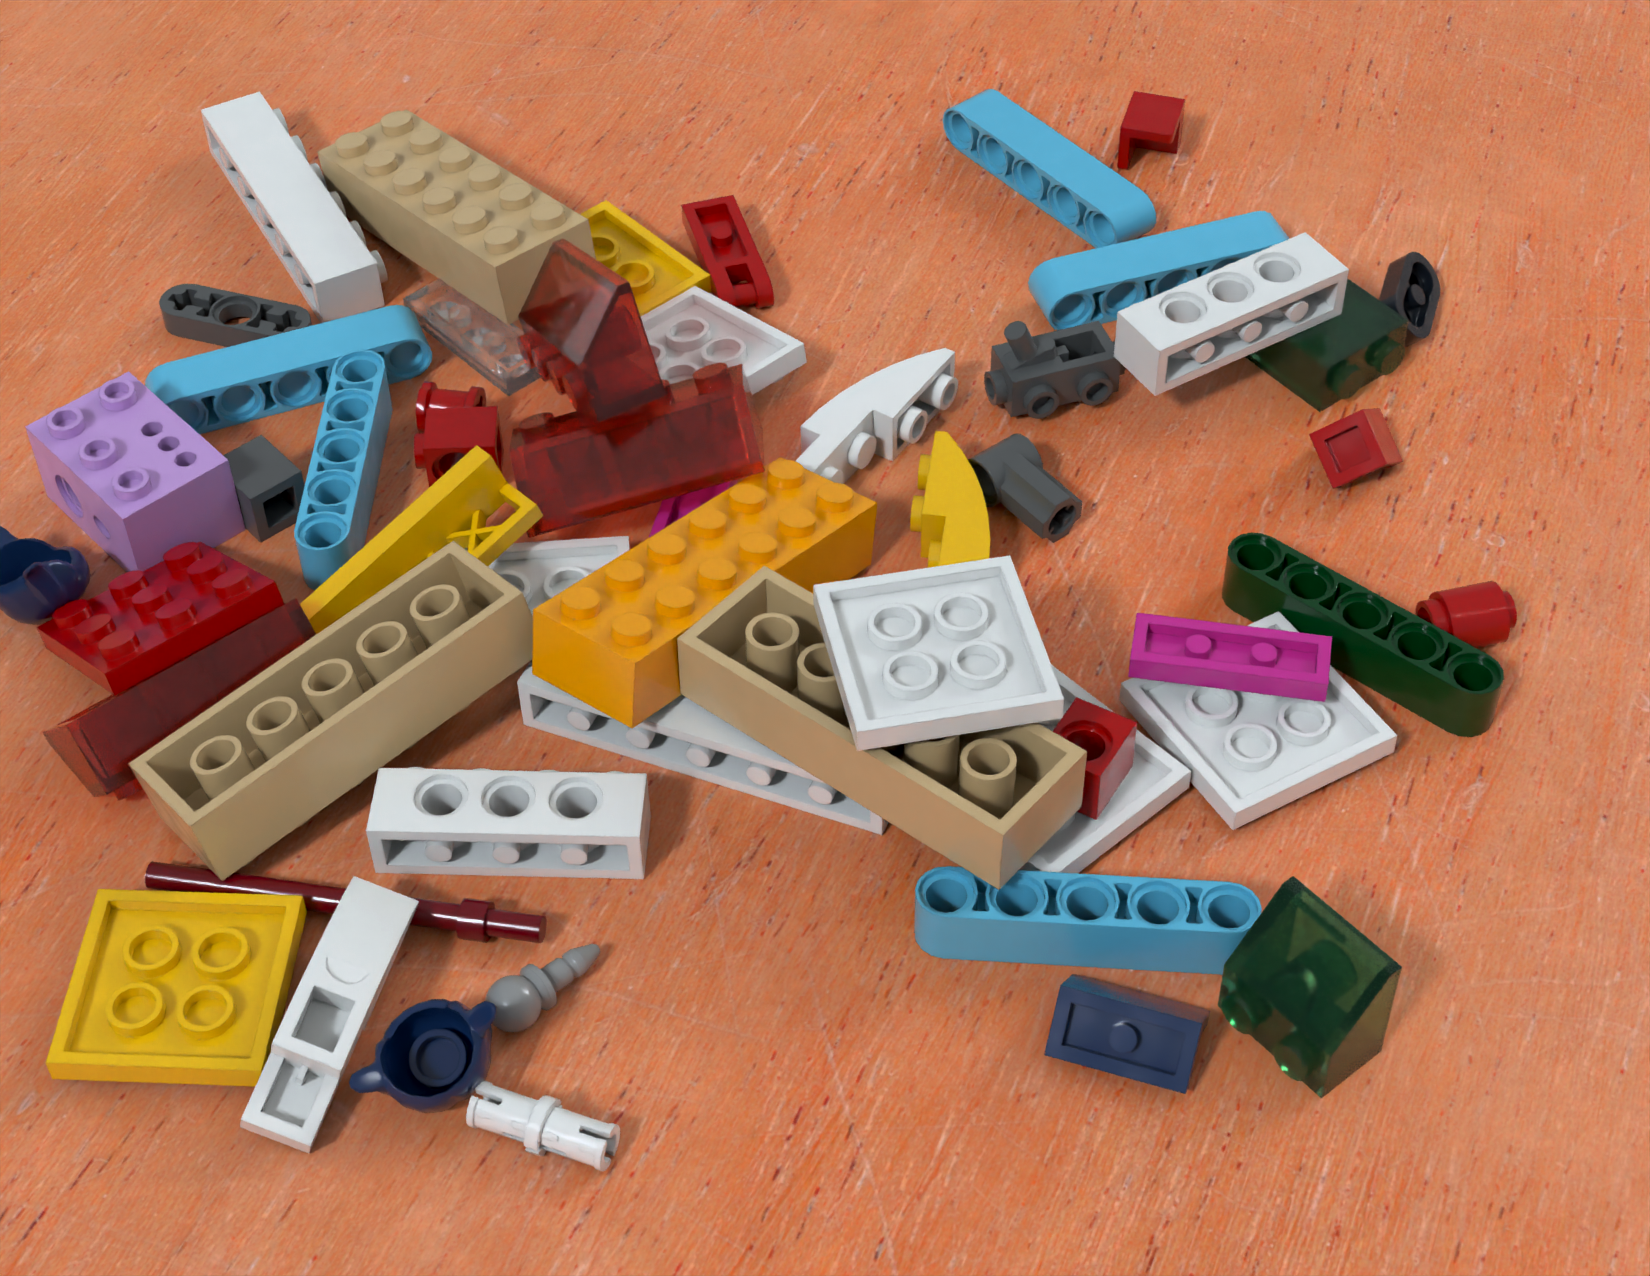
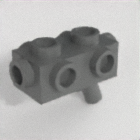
M1015 321L1010 323L1004 330V335L1008 342L992 346L991 371H987L984 374L986 394L993 406L1004 404L1011 417L1028 413L1032 418L1041 419L1051 415L1060 405L1080 400L1090 406L1101 404L1113 392L1118 391L1120 375L1125 373L1126 368L1114 357L1115 341H1111L1099 321L1036 336H1031L1025 323Z

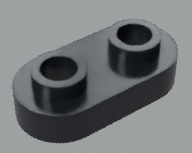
M1410 252L1389 264L1378 301V312L1376 313L1377 327L1385 339L1393 341L1401 347H1408L1430 334L1440 297V284L1436 272L1429 261L1420 253Z

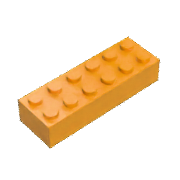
M779 457L534 608L532 674L633 729L681 695L677 638L763 566L770 568L813 593V585L849 580L871 565L877 502L854 492L845 484L835 483L805 469L796 461Z

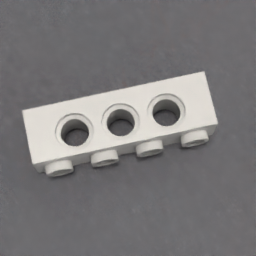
M1304 232L1118 311L1114 357L1154 396L1159 395L1341 315L1349 269Z
M422 767L379 768L366 828L375 873L644 879L651 821L647 774L624 773L620 771L601 773L559 772L555 770L509 771L486 768L473 770L426 769Z

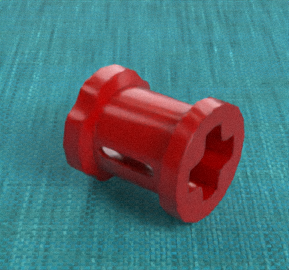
M424 381L419 389L416 401V422L419 433H424L426 409L486 407L484 388L472 386L468 392L438 389L436 383Z

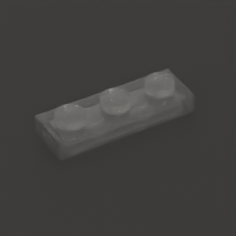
M441 278L403 298L404 306L414 311L422 329L507 396L512 395L553 371L551 352L513 323L507 325L449 286Z

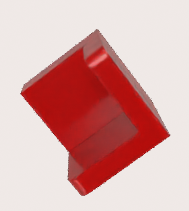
M1138 91L1133 92L1120 127L1117 168L1128 170L1136 148L1177 154L1181 143L1185 99Z
M1380 408L1362 409L1309 434L1333 489L1340 488L1381 468L1393 467L1403 462Z

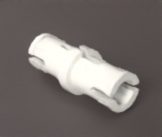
M488 1081L481 1082L475 1088L476 1094L482 1095L483 1100L471 1096L466 1113V1123L469 1127L481 1128L522 1142L526 1147V1152L537 1156H544L545 1152L549 1151L593 1166L596 1170L602 1172L606 1171L610 1166L611 1159L604 1155L606 1152L615 1156L620 1139L619 1125L614 1123L608 1124L563 1109L562 1105H560V1099L544 1095L539 1100L494 1086Z

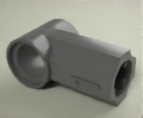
M1013 434L968 459L983 491L986 507H993L1001 503L1042 539L1048 538L1053 543L1069 534L1073 524L1081 517L1082 501L1043 469L1040 454L1027 437L1021 434Z

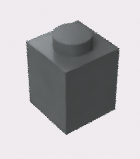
M262 435L223 455L229 461L245 528L260 543L296 523L305 486L301 470Z

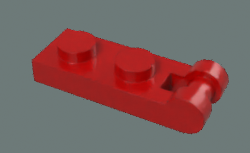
M734 195L682 204V222L701 268L710 274L712 294L736 308L754 304L756 309L773 306L774 293L770 277ZM745 280H747V282H748V283H743V284H738V285H733V286H732V284L739 283L740 281H745Z

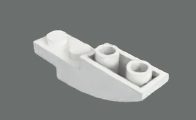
M942 348L911 357L869 375L839 393L800 426L801 455L796 462L800 463L805 469L828 480L844 484L858 468H865L874 454L893 461L909 443L914 444L920 439L926 425L940 410H946L952 404L958 389V380L954 377L955 352Z
M353 876L313 953L273 1039L271 1053L242 1115L240 1128L308 1154L310 1153L362 1030H365L417 909L418 900Z

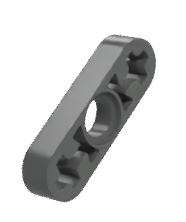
M197 284L174 286L168 289L159 301L165 328L170 334L224 347L312 326L310 314L300 306ZM234 318H250L248 321L236 325L224 324Z

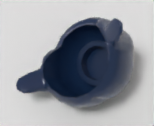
M0 526V609L7 616L20 623L40 625L53 619L52 614L55 610L61 608L66 603L79 600L83 596L90 582L91 574L88 562L79 550L70 546L53 547L47 542L35 538L18 539Z
M431 999L406 1009L391 1022L384 1033L383 1039L376 1044L374 1062L351 1075L349 1081L350 1088L358 1093L376 1091L389 1095L403 1107L425 1114L443 1112L455 1106L457 1102L470 1098L476 1093L475 1088L486 1080L490 1068L491 1024L496 1017V1006L491 1002L484 1001L469 1009L459 1001Z

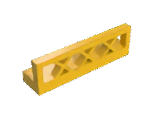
M476 445L291 613L310 638H312L450 542L454 541L462 548H468L470 554L486 566H489L544 515L536 503L506 481L491 455ZM505 502L517 510L501 525L486 527L487 518Z

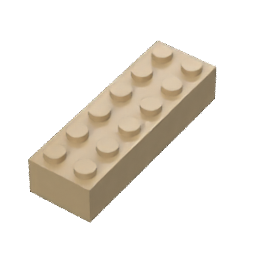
M407 109L386 114L379 123L360 132L344 134L334 144L317 152L327 190L329 193L333 191L338 193L344 205L346 216L352 221L356 220L361 227L507 325L600 277L587 218Z
M452 541L128 764L160 818L223 881L240 868L248 865L259 854L294 829L304 825L315 814L350 789L360 785L379 768L403 751L413 747L424 736L458 712L466 709L473 701L508 676L518 672L525 664L531 661L533 651V616L523 593L456 542Z
M766 566L758 570L677 638L681 695L998 890L1082 806L1087 751L1039 723L857 751L814 608L813 593Z

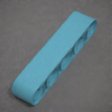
M986 89L944 112L943 127L946 136L957 150L1093 247L1100 248L1134 240L1155 227L1156 211L1146 193L994 89Z
M1255 211L1052 258L1044 261L1034 269L1029 277L1028 288L1047 321L1055 330H1062L1095 321L1103 324L1116 321L1117 312L1222 268L1227 264L1248 257L1272 245L1288 240L1289 237L1271 213Z
M391 305L167 362L155 367L148 374L145 386L197 433L203 434L325 402L333 365L340 356L350 351L364 349L380 354L385 362L388 384L421 375L432 362V351L414 311L406 306Z
M353 350L340 356L333 365L294 529V537L304 581L313 590H316L365 545L393 411L384 359L380 354L371 350Z
M946 866L929 870L918 879L915 888L914 933L916 942L923 951L931 956L943 959L1227 975L1236 974L1246 969L1252 962L1262 908L1259 898L1252 890L1232 882L1018 870L998 890L962 867Z

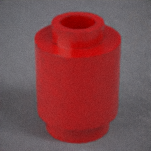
M1494 581L1432 592L1429 599L1419 601L1415 609L1416 616L1475 648L1506 642L1509 637L1510 628H1514L1517 621L1516 606L1512 596L1508 591H1502Z

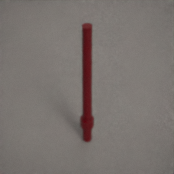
M154 861L150 862L145 874V884L150 889L180 892L303 896L306 911L327 914L334 913L347 889L233 873L221 881L211 869ZM410 897L419 901L410 923L413 926L455 931L458 939L487 943L491 937L542 943L545 937L547 920L546 916L499 910L495 909V904L492 901L464 898L461 904Z

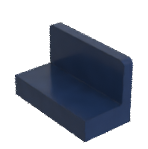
M1072 974L1060 985L1044 1055L1186 1094L1189 1089L1201 1035L1207 1026L1210 1010Z

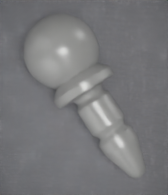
M589 944L570 949L562 955V958H556L541 969L533 964H528L520 970L519 976L509 975L494 982L485 997V1001L491 1002L496 1006V1017L492 1024L502 1031L512 1033L526 1030L532 1026L538 1019L541 1009L547 1011L556 1005V992L570 984L574 977L578 978L587 972L600 954L599 946L597 944Z

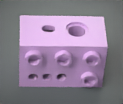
M129 371L25 426L47 496L126 572L144 571L163 561V555L168 550L182 543H198L200 541L215 548L246 530L228 459Z

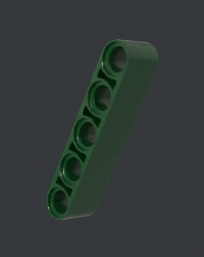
M1246 533L1239 535L1231 541L1228 546L1222 588V599L1231 610L1252 622H1256L1279 611L1300 633L1332 636L1330 665L1333 668L1451 734L1461 737H1474L1482 735L1489 730L1494 719L1504 680L1502 667L1490 655L1273 537L1262 533Z

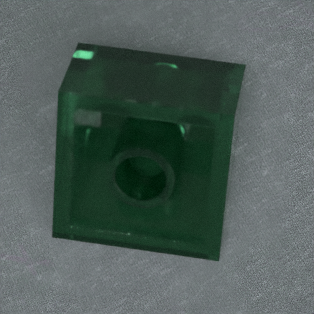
M1292 876L1281 885L1224 964L1218 1007L1237 1031L1243 1034H1250L1268 1050L1286 1075L1296 1081L1304 1082L1320 1098H1323L1381 1052L1402 966Z

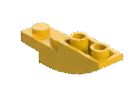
M935 431L931 455L921 454L919 460L917 488L918 490H925L924 496L914 495L911 508L910 531L921 532L920 557L928 558L927 568L989 559V516L979 481L962 449L949 433Z

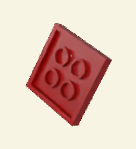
M200 541L198 543L186 542L168 550L163 555V561L144 571H130L114 578L108 584L109 589L89 600L80 599L66 603L54 611L52 614L53 619L36 628L46 649L116 696L284 604V601L274 580Z

